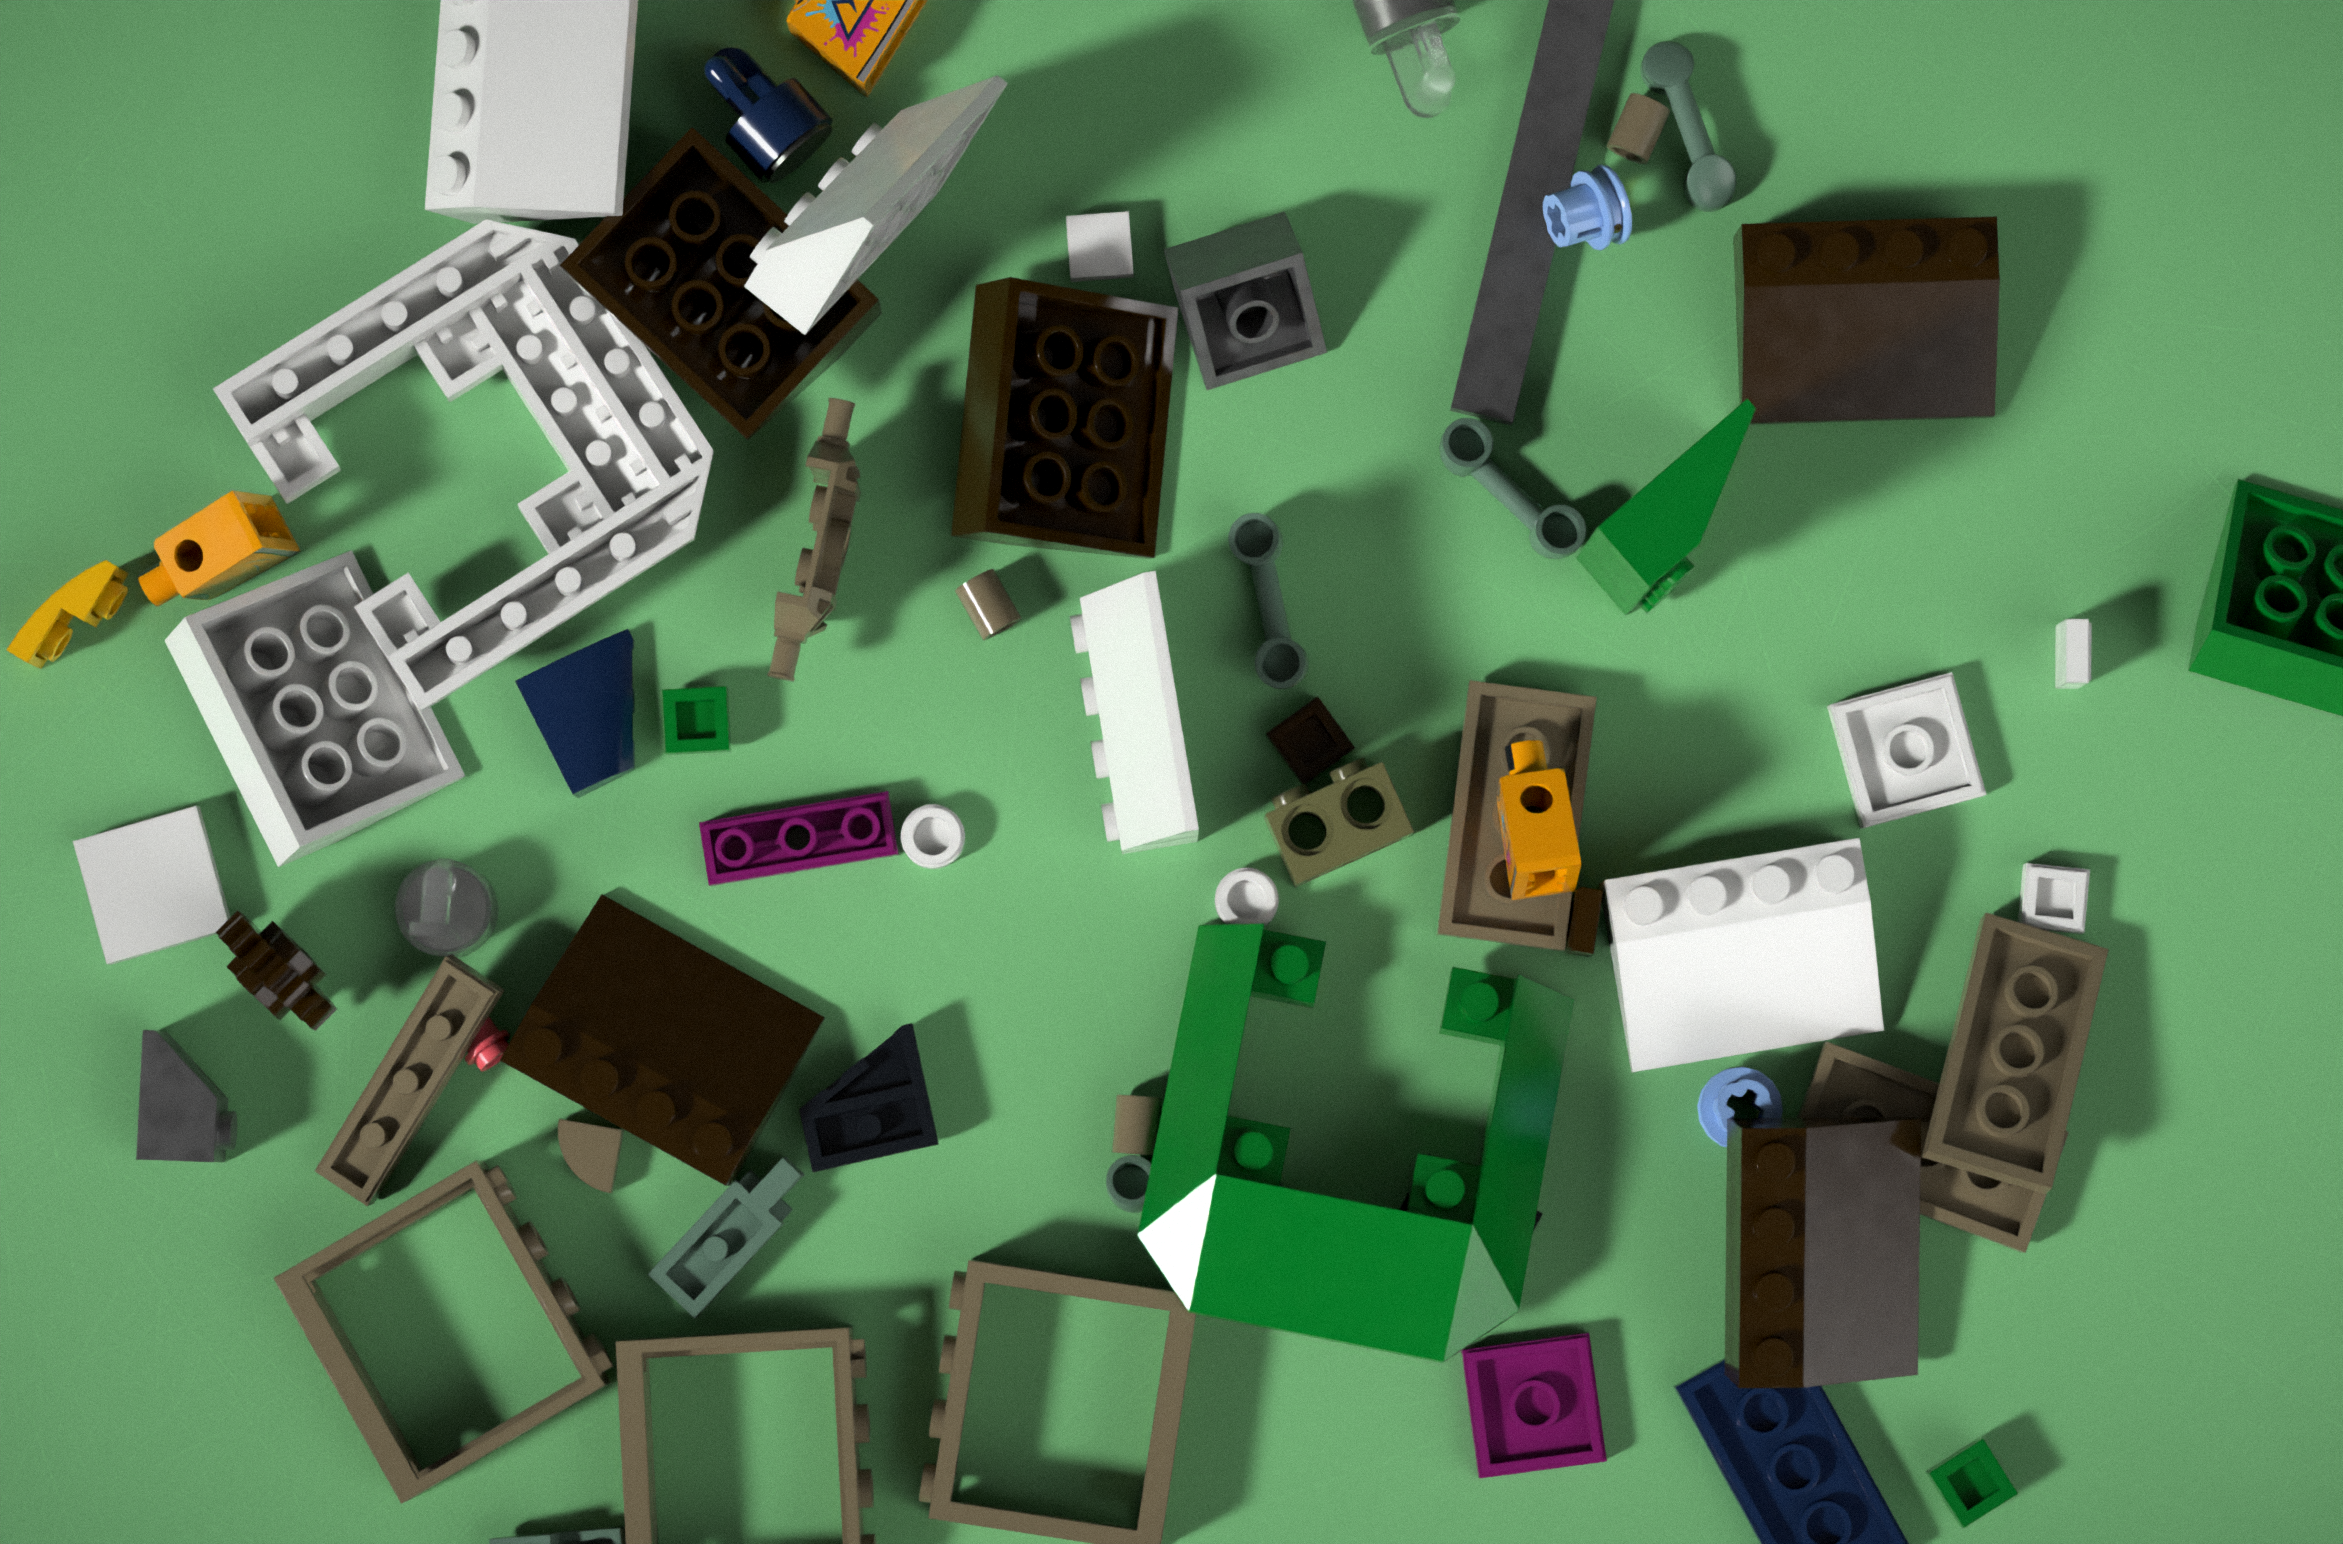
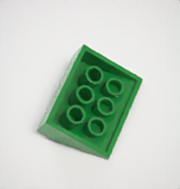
M1748 398L1600 524L1576 559L1625 615L1638 605L1646 613L1650 612L1672 593L1695 567L1688 557L1701 543L1756 410V407Z
M2238 479L2233 489L2197 619L2188 671L2343 716L2342 509Z

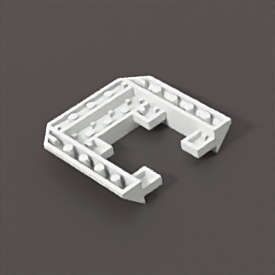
M486 219L213 388L215 394L286 504L341 471L338 463L310 421L417 355L420 356L449 402H452L503 370L569 472L517 504L526 521L547 551V556L440 622L409 573L354 606L356 612L422 712L695 540L714 450L645 345L560 267V264L579 246L575 238Z

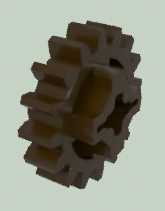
M237 910L216 931L218 937L236 956L226 967L235 975L239 983L278 1020H281L292 1010L301 1021H304L312 1030L316 1031L337 1010L333 1002L317 986L327 974L274 921L261 931L243 913Z

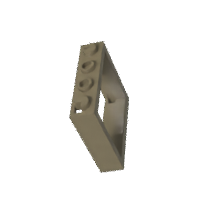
M474 1161L273 1278L401 1504L420 1495L611 1383L605 1373V1370L613 1366L607 1351L595 1333L587 1337L584 1336L573 1317L575 1313L581 1310L575 1295L563 1277L555 1281L552 1280L541 1261L543 1257L549 1255L543 1239L531 1221L521 1226L509 1205L510 1202L517 1199L511 1183L498 1165L489 1170L485 1161ZM474 1189L576 1366L581 1378L422 1469L316 1280Z
M968 1260L967 1272H954L949 1309L960 1310L957 1336H944L939 1373L950 1374L947 1400H934L929 1437L941 1439L937 1465L925 1463L921 1480L919 1501L931 1503L928 1518L1092 1544H1161L1196 1314L1187 1312L1173 1290L980 1260ZM985 1283L1170 1311L1137 1528L952 1500Z
M853 1326L622 1339L616 1341L626 1544H658L649 1358L830 1347L833 1350L843 1544H876L875 1534H864L862 1508L874 1507L872 1469H860L859 1443H870V1417L868 1404H857L855 1378L867 1377L865 1340H853Z

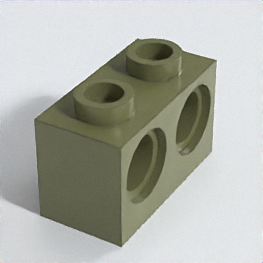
M1360 758L1330 772L1333 784L1310 794L1305 783L1271 799L1275 810L1266 813L1264 820L1295 888L1410 837L1414 833L1383 762L1368 767L1365 758ZM1369 789L1379 795L1383 803V813L1377 821L1366 824L1360 823L1351 817L1347 809V799L1354 791ZM1301 815H1311L1319 819L1325 829L1323 843L1311 850L1301 849L1294 845L1288 833L1289 824L1293 819Z

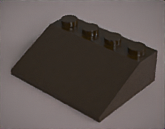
M693 127L625 196L622 216L605 217L560 264V267L747 441L834 364L882 314L879 299L857 279L804 335L744 286L757 266V263L750 258L751 253L770 229L775 227L783 233L789 227L784 222L787 214Z
M1997 216L1741 224L1733 237L1739 400L1741 404L1748 398L1756 407L1749 425L1992 418L1995 416L2000 284Z
M1013 277L977 284L975 288L951 536L1013 546L1145 559L1155 558L1179 308Z
M601 894L532 1002L500 1061L721 1184L730 1186L736 1180L825 1017Z
M1727 1118L1725 1376L1738 1388H1805L1918 1375L1921 1118Z

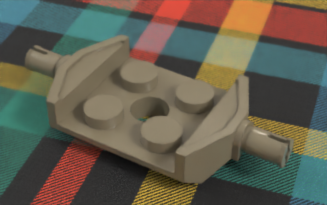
M829 398L828 400L829 405L823 426V435L818 436L817 441H815L807 456L805 465L810 468L814 476V483L828 486L817 485L811 503L809 523H813V531H817L814 549L802 548L795 577V585L800 586L799 592L804 594L801 597L777 591L775 600L774 637H777L770 670L767 675L794 682L801 643L806 644L807 638L824 631L827 627L824 620L836 608L837 600L835 595L849 545L852 518L856 502H859L861 495L857 481L860 478V471L855 464V459L849 452L850 444L846 441L855 403L837 398Z

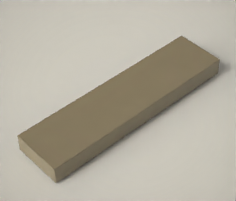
M454 955L445 956L315 1172L364 1205L374 1204L505 989Z

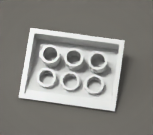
M441 0L425 210L473 224H479L486 219L496 222H519L622 216L638 0Z
M997 75L905 108L884 128L873 123L852 149V153L856 157L850 163L843 157H840L825 174L818 185L823 190L816 198L809 192L805 193L784 220L789 227L783 233L773 227L757 244L750 255V258L757 263V266L744 287L806 335L939 193L1008 83Z
M352 550L186 616L164 640L278 867L332 845L461 780L465 776L432 708L429 707L425 711H421L356 612L354 606L372 596L373 592Z
M1156 571L1144 572L1081 597L1082 614L1070 616L1076 653L1089 652L1092 677L1080 678L1086 716L1099 714L1103 739L1090 741L1096 778L1109 777L1113 802L1101 804L1107 842L1120 840L1122 854L1194 843L1198 841L1199 833Z
M1860 838L1607 879L1599 884L1600 890H1603L1602 905L1631 1073L1884 1031L1871 900Z

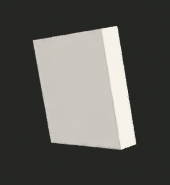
M1953 672L1827 706L1861 829L1987 795Z
M198 806L73 841L106 964H116L216 935V931L230 918L204 819Z

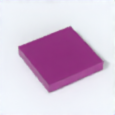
M1588 1332L1467 1348L1461 1351L1479 1479L1607 1461L1590 1335Z

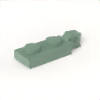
M783 1157L762 1180L750 1170L740 1181L738 1179L735 1180L648 1275L691 1316L697 1318L783 1226V1220L793 1209L782 1198L805 1174L787 1157Z

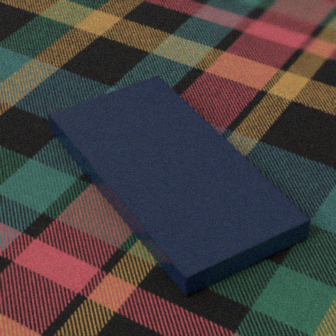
M1725 1358L1673 1386L1760 1544H1909L1822 1386L1805 1388H1738L1725 1376Z

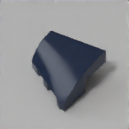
M628 629L575 651L515 681L570 791L577 798L635 769V741L633 740L635 691L633 690L632 675L634 639Z

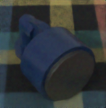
M729 47L721 49L706 62L704 70L707 79L740 116L739 120L728 132L725 142L762 183H775L791 174L808 160L830 135L833 119L796 78L788 79L777 85L748 52L739 48Z

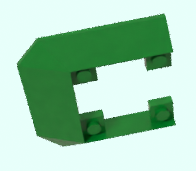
M1265 924L1199 925L1137 1238L1187 1312L1444 1363L1518 1313L1575 999L1520 974L1517 975L1516 979L1452 967L1439 1034L1500 1046L1479 1165L1418 1153L1415 1160L1406 1211L1281 1187V1176L1291 1128L1228 1116L1250 997L1313 1009L1326 941L1265 930Z

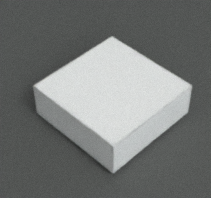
M1129 211L1066 216L1071 282L1134 277Z
M2065 619L2056 625L2055 688L2078 689L2091 681L2092 623H2089V619Z
M2032 863L2023 864L2018 922L2047 931L2083 934L2085 932L2090 869Z

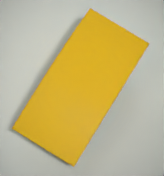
M107 560L80 573L52 594L33 613L19 630L6 651L42 669L47 659L54 662L63 653L72 637L73 629L68 627L73 616L97 627L102 617L109 620L116 614L127 595L128 587L124 586L123 583L129 573Z

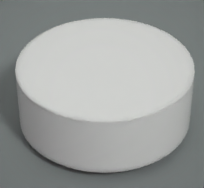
M937 804L924 805L912 811L905 819L901 829V843L905 853L915 864L927 869H940L952 864L962 853L965 845V830L959 817L949 808Z
M1239 868L1228 873L1220 881L1215 894V908L1218 916L1225 924H1265V927L1275 916L1279 904L1278 891L1272 879L1264 872L1254 868Z

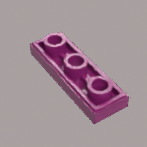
M888 791L699 822L709 886L899 855ZM796 827H804L810 833L808 845L801 850L791 849L787 842L789 832Z

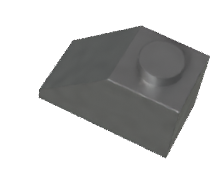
M143 1030L136 1160L225 1162L226 1150H234L237 1139V1115L235 1111H228V1098L168 1032Z

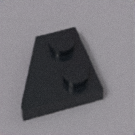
M912 1023L902 1025L866 1057L860 1059L845 1071L839 1079L799 1109L812 1172L815 1173L939 1145Z

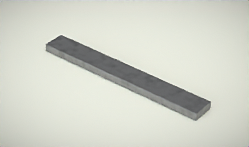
M1614 0L1548 1L1450 411L1507 425H1512L1556 245L1547 230L1543 216V201L1546 195L1568 189L1570 186Z

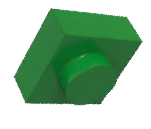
M727 686L662 690L665 753L667 755L731 752L729 694Z
M1980 1437L1925 1471L1962 1528L1967 1527L2018 1494L1985 1440Z

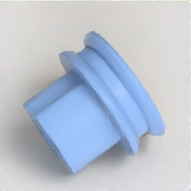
M1600 164L1592 172L1580 170L1573 175L1570 188L1548 194L1544 197L1543 216L1548 233L1558 247H1567L1586 241L1593 249L1601 251L1607 248L1611 242L1621 245L1629 240L1632 231V213L1629 199L1617 173L1609 166Z
M1747 1067L1725 1069L1712 1076L1702 1088L1697 1104L1699 1122L1707 1136L1718 1145L1727 1148V1118H1734L1735 1111L1727 1106L1730 1096L1738 1098L1742 1097L1746 1092L1754 1097L1752 1106L1757 1109L1755 1118L1782 1117L1781 1095L1773 1081L1762 1072Z

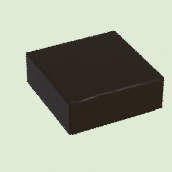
M1318 696L1266 733L1269 741L1301 785L1307 784L1355 749Z
M1580 887L1572 893L1565 947L1566 953L1587 957L1594 954L1603 890Z

